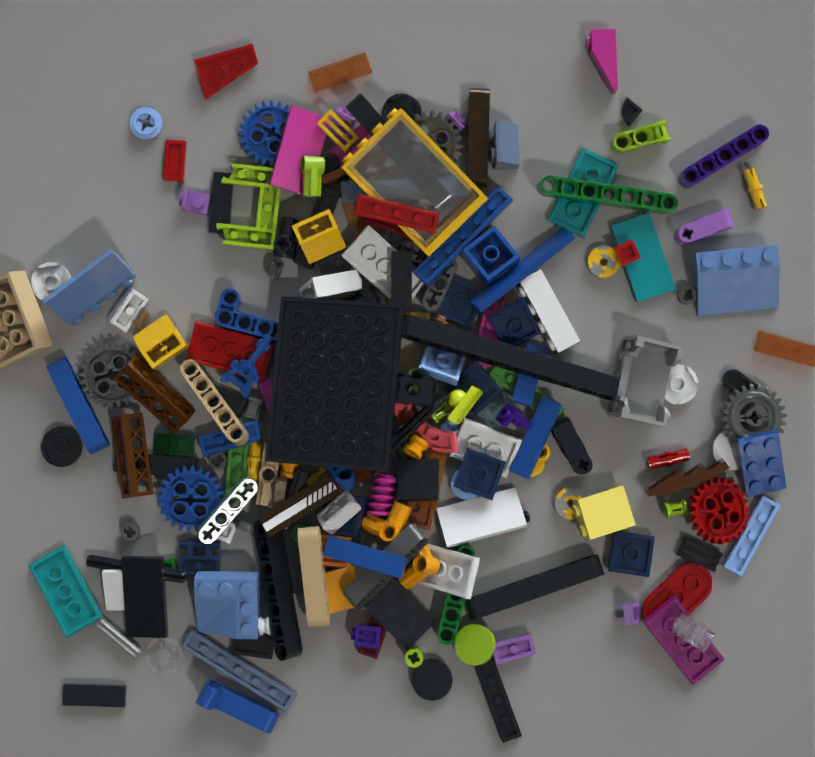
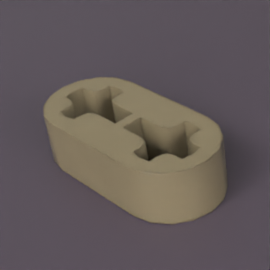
M285 477L276 478L274 506L286 500L287 478Z

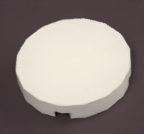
M47 262L40 265L32 274L31 287L33 293L40 300H43L72 277L64 266L58 263Z
M680 364L671 367L665 395L666 402L681 405L695 397L698 379L691 368Z
M725 430L713 440L712 456L715 462L721 458L725 460L730 467L729 470L740 469L737 442L730 443L733 436L725 437L724 435L728 432V430Z

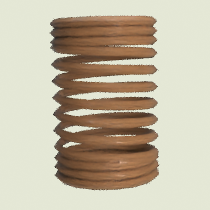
M141 309L131 324L141 330L142 326L145 325L143 322L148 320L151 315Z

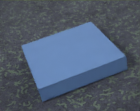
M426 346L417 372L456 386L466 357Z

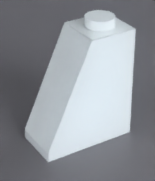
M357 270L313 277L299 289L301 298L337 300L355 295L358 291L362 290V279L358 275Z

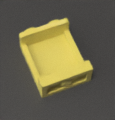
M615 486L603 492L572 500V512L578 519V531L584 540L595 539L635 525L624 486Z

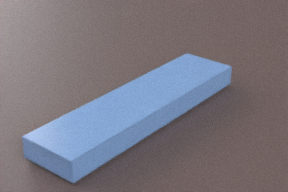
M763 495L760 496L750 514V518L746 522L748 526L743 527L744 533L739 534L722 567L742 577L781 505Z

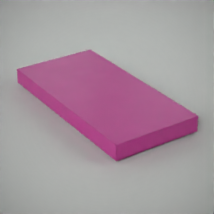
M294 106L290 107L269 182L270 186L302 195L303 174H301L300 170L302 156L320 157L326 133L316 123L323 116ZM326 121L323 123L328 128L329 124Z

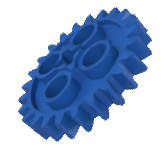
M271 100L269 106H266L263 101L262 108L255 104L254 112L249 109L247 110L249 117H242L246 124H239L240 128L244 131H240L238 134L244 137L239 140L240 144H246L242 148L243 151H250L248 158L255 156V163L262 160V166L264 167L267 162H270V166L273 168L278 152H272L270 146L276 143L280 145L281 141L278 138L282 139L283 135L280 133V129L286 124L289 105L281 108L280 101L277 106H274ZM266 116H270L274 119L273 122L269 125H266L262 122L263 118ZM258 124L262 126L266 131L270 133L274 130L275 135L277 137L271 136L269 138L268 133L260 128H257L256 125ZM254 134H262L263 139L260 142L253 141L252 137Z
M184 465L182 472L176 468V475L169 472L168 477L170 480L163 479L162 482L166 486L159 487V490L163 493L158 494L157 498L163 501L158 503V507H164L160 514L167 513L168 516L165 521L172 519V527L178 523L180 524L179 530L187 526V531L190 532L191 527L194 526L197 532L199 525L205 521L224 499L219 497L224 494V490H218L222 483L214 482L217 478L216 475L209 477L211 470L203 473V466L197 471L195 470V465H192L191 470H188L187 466ZM176 484H185L187 490L185 492L178 491ZM203 484L207 487L208 491L200 493L197 490V486ZM189 494H192L193 498H196L193 502H190L188 498ZM173 496H178V497H183V498L174 499ZM198 498H209L210 500L205 501ZM181 503L185 506L186 510L178 512L175 509V505ZM203 505L206 508V512L198 513L195 507Z

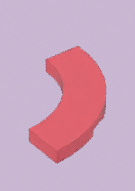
M395 403V416L404 427L418 412L414 405ZM425 421L412 434L424 439L434 451L444 453L459 452L456 431L440 430Z

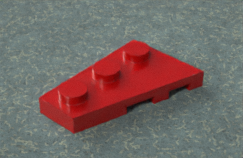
M253 44L194 60L205 100L259 65Z

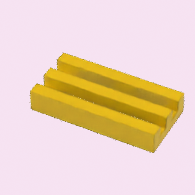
M331 109L316 123L345 153L360 139ZM330 115L353 137L351 140L328 118ZM325 121L347 142L346 146L323 125Z

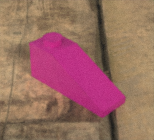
M591 29L589 36H586V49H589V55L609 92L615 94L618 90L616 29Z

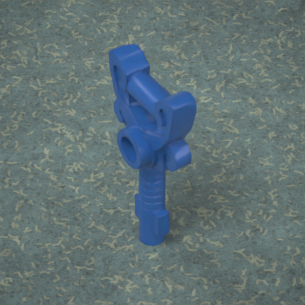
M267 335L263 339L260 338L256 344V349L248 361L245 359L240 360V362L233 360L231 362L232 369L228 370L221 377L220 381L224 383L232 382L241 389L243 397L247 398L253 383L258 382L260 379L255 364L262 353L269 349L271 346L269 343L272 339ZM234 374H241L246 378L247 382L243 381Z

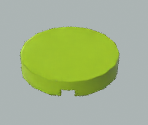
M470 624L459 630L454 646L456 654L461 661L468 665L478 666L485 664L492 658L496 642L490 629L480 624Z

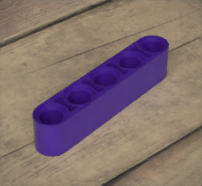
M758 124L688 166L680 173L678 177L679 184L684 188H691L757 148L768 139V128ZM755 131L761 134V140L754 137ZM737 142L743 143L745 150L738 149ZM720 152H723L727 155V161L721 160L719 156ZM702 163H708L711 170L705 171L702 168ZM686 173H690L693 176V182L685 179Z

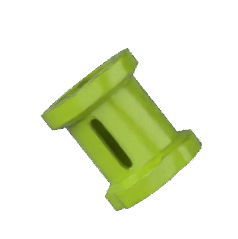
M681 498L680 501L663 502L667 519L677 515L688 516L686 514L688 507L685 498Z
M412 646L408 651L406 650L405 662L408 666L416 668L422 664L423 653L420 648ZM416 652L419 659H415L412 662L409 655H413Z

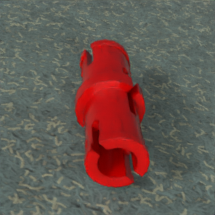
M687 448L672 452L664 451L663 454L647 457L649 470L662 466L671 467L676 463L690 461Z

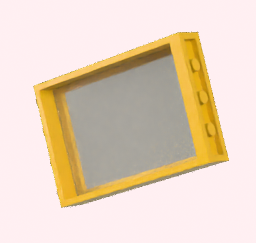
M394 108L386 116L389 120L384 125L379 123L371 131L374 135L369 140L364 138L356 146L359 150L354 155L350 152L342 160L344 165L341 168L370 197L440 213L435 234L398 225L429 257L488 198L402 108L399 110Z

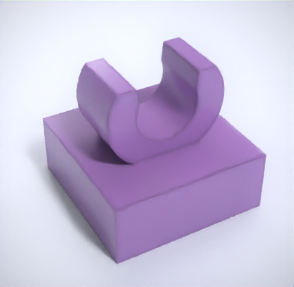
M629 602L616 607V610H623L624 616L618 617L617 621H624V625L640 623L639 602Z

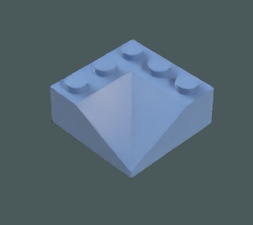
M197 571L194 578V600L198 632L234 639H258L260 617L259 571Z

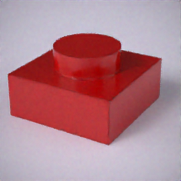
M632 239L613 248L621 267L641 258Z

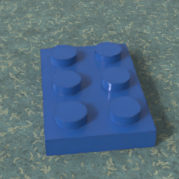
M773 430L736 439L743 489L746 492L745 496L752 497L786 489L779 432Z

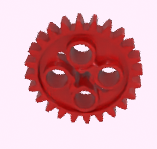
M713 477V480L709 479L700 483V488L693 489L696 495H689L693 502L687 503L691 510L687 511L686 514L692 515L688 522H694L691 529L698 530L696 536L703 537V541H710L711 544L731 543L732 539H738L737 533H744L741 527L748 526L744 521L745 518H750L746 511L751 508L745 507L749 499H743L746 492H739L741 486L734 485V481H727V478ZM706 500L708 501V507H707V508H706V506H705ZM730 513H731V515H732L731 521L729 520V514H730Z

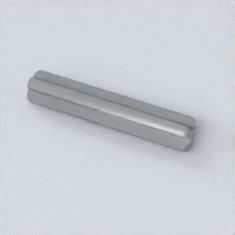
M101 618L92 624L132 658H137L142 652L140 647L106 619Z

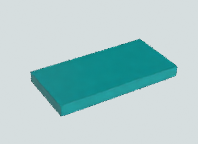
M583 148L568 178L611 184L619 165ZM567 184L564 185V192L571 194V187ZM584 187V195L591 197V190ZM558 199L547 221L584 238L600 205Z
M650 213L610 226L617 246L632 239L641 256L640 259L624 266L637 303L676 289Z
M66 545L59 547L29 565L66 638L71 637L104 617Z

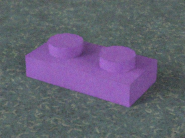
M531 633L496 642L493 655L497 665L535 655L536 651Z

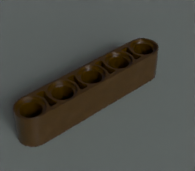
M469 88L466 176L477 187H487L490 89Z

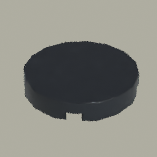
M405 93L389 97L382 108V118L386 122L389 120L386 116L394 108L397 110L402 108L414 121V114L418 113L422 118L419 102L414 97ZM401 120L392 128L397 134L406 131L402 127L404 123Z
M59 426L52 428L43 437L44 439L41 443L42 456L51 465L66 467L74 464L80 458L83 443L75 430Z
M432 658L423 660L422 664L413 671V689L418 696L425 700L435 701L442 699L452 687L453 678L451 670L440 660Z

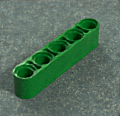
M468 544L460 545L456 550L461 552L462 549L468 548L471 550V556L475 557L474 549ZM446 593L437 629V638L443 645H450L456 639L465 598L452 599L450 594ZM449 609H454L457 612V616L452 620L447 619L445 616L446 611ZM445 629L452 632V636L448 640H444L440 636L441 632Z

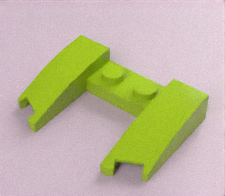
M232 163L231 167L234 168V171L229 179L223 176L221 183L260 189L256 227L216 223L217 229H222L226 238L222 243L223 245L274 251L273 245L274 240L277 238V223L282 189L269 185L273 168Z

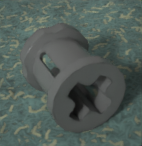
M248 396L249 402L243 416L260 420L261 417L259 415L265 401Z

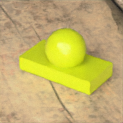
M471 386L467 393L460 389L453 390L449 393L448 403L454 410L447 419L459 425L483 392L474 386Z

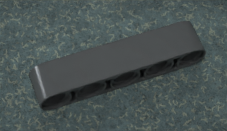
M413 523L408 525L383 551L408 558L407 565L425 547L429 539ZM365 568L344 589L343 595L356 610H360L394 576Z

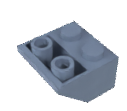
M495 121L494 127H491L489 132V143L493 144L490 152V164H494V170L519 169L518 124Z

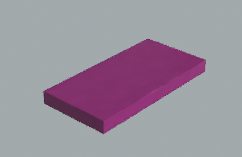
M674 595L642 620L647 629L692 685L725 660Z

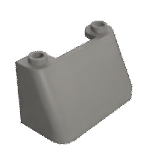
M639 335L624 336L619 345L613 376L617 377L619 381L614 399L607 402V415L666 427L670 420V412H668V408L663 406L669 375L671 367L676 366L682 360L683 346Z

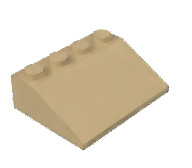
M25 270L7 272L0 276L1 369L54 346Z

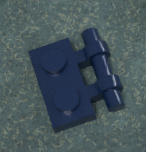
M194 538L179 540V549H187V555L178 556V570L185 571L186 576H195L197 571H221V555H213V549H221V540H215L209 544ZM194 549H205V555H194Z

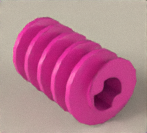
M374 472L379 478L372 479L377 486H371L370 489L375 491V494L368 496L374 501L367 503L372 510H367L365 513L385 517L390 514V511L386 508L393 507V504L388 500L395 499V496L390 492L397 490L392 485V483H397V479L391 475Z

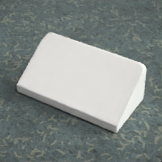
M129 286L106 320L126 333L131 327L132 321L136 319L135 317L138 316L149 299Z
M344 490L319 512L316 517L325 531L334 534L362 508L351 493Z

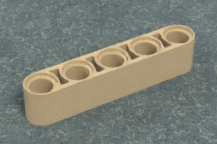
M194 360L184 361L180 367L182 375L223 433L237 446L246 444L249 439L248 431L205 371ZM192 367H196L195 372L191 375H188L189 369ZM202 383H207L206 389L200 391V385ZM218 398V404L211 407V401ZM230 414L229 421L222 423L224 415ZM238 430H241V437L238 439H234V433Z
M320 527L298 528V545L308 627L330 626Z

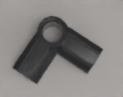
M282 217L278 238L274 240L273 256L294 259L297 241L292 225L299 223L298 219Z

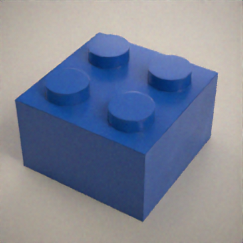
M495 226L462 249L461 258L485 287H488L511 269L520 259L518 253Z

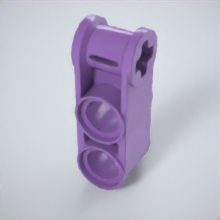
M726 207L683 225L676 230L674 239L676 243L684 246L726 231L735 225ZM682 233H688L689 236L683 237Z

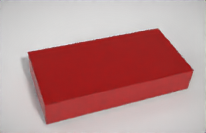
M166 140L163 170L164 181L184 182L186 141Z

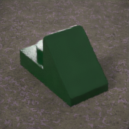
M155 433L153 453L194 456L196 436Z

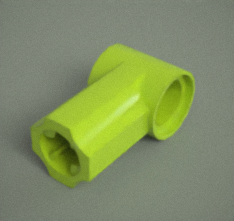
M302 156L300 164L301 174H303L302 196L321 197V182L325 170V159L318 156Z

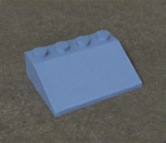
M777 245L700 252L691 256L694 289L697 292V316L779 308L780 264Z
M109 249L42 301L65 323L76 326L85 320L84 316L89 312L94 313L100 309V304L106 299L109 301L117 296V291L122 287L124 289L129 287L137 276L121 256Z

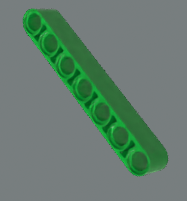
M551 175L542 178L536 186L538 193L544 197L657 214H667L674 211L678 206L677 197L670 193ZM544 181H547L551 184V191H547L544 189ZM564 184L571 187V194L564 192ZM584 187L591 190V197L584 195ZM604 190H607V191L610 192V194H611V199H610V200H607V199L604 198V196H603ZM624 193L630 195V203L624 201ZM644 196L650 199L649 206L644 204ZM664 199H666V200L669 201V203H670L669 209H667V208L664 207V205H663V200H664Z

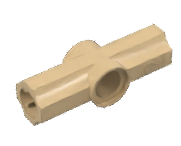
M264 443L256 504L273 507L276 478L279 477L280 463L265 462L266 443ZM267 469H272L274 472V478L270 481L264 477V472Z

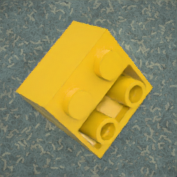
M330 209L292 225L309 264L347 248Z
M167 314L133 336L140 352L154 370H158L189 348L188 343Z

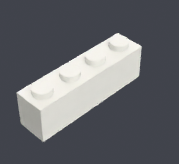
M540 269L522 280L517 290L522 298L526 297L532 315H535L539 321L537 325L542 334L545 333L549 339L546 341L551 351L555 350L557 354L578 343L580 339L542 270Z

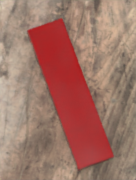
M358 194L354 215L434 234L440 215L437 212Z

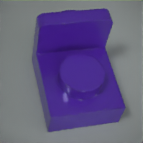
M509 404L502 408L495 418L504 427L512 423L517 428L521 425L527 430L532 425L529 420Z
M357 623L356 628H352L351 640H354V646L379 648L381 627Z

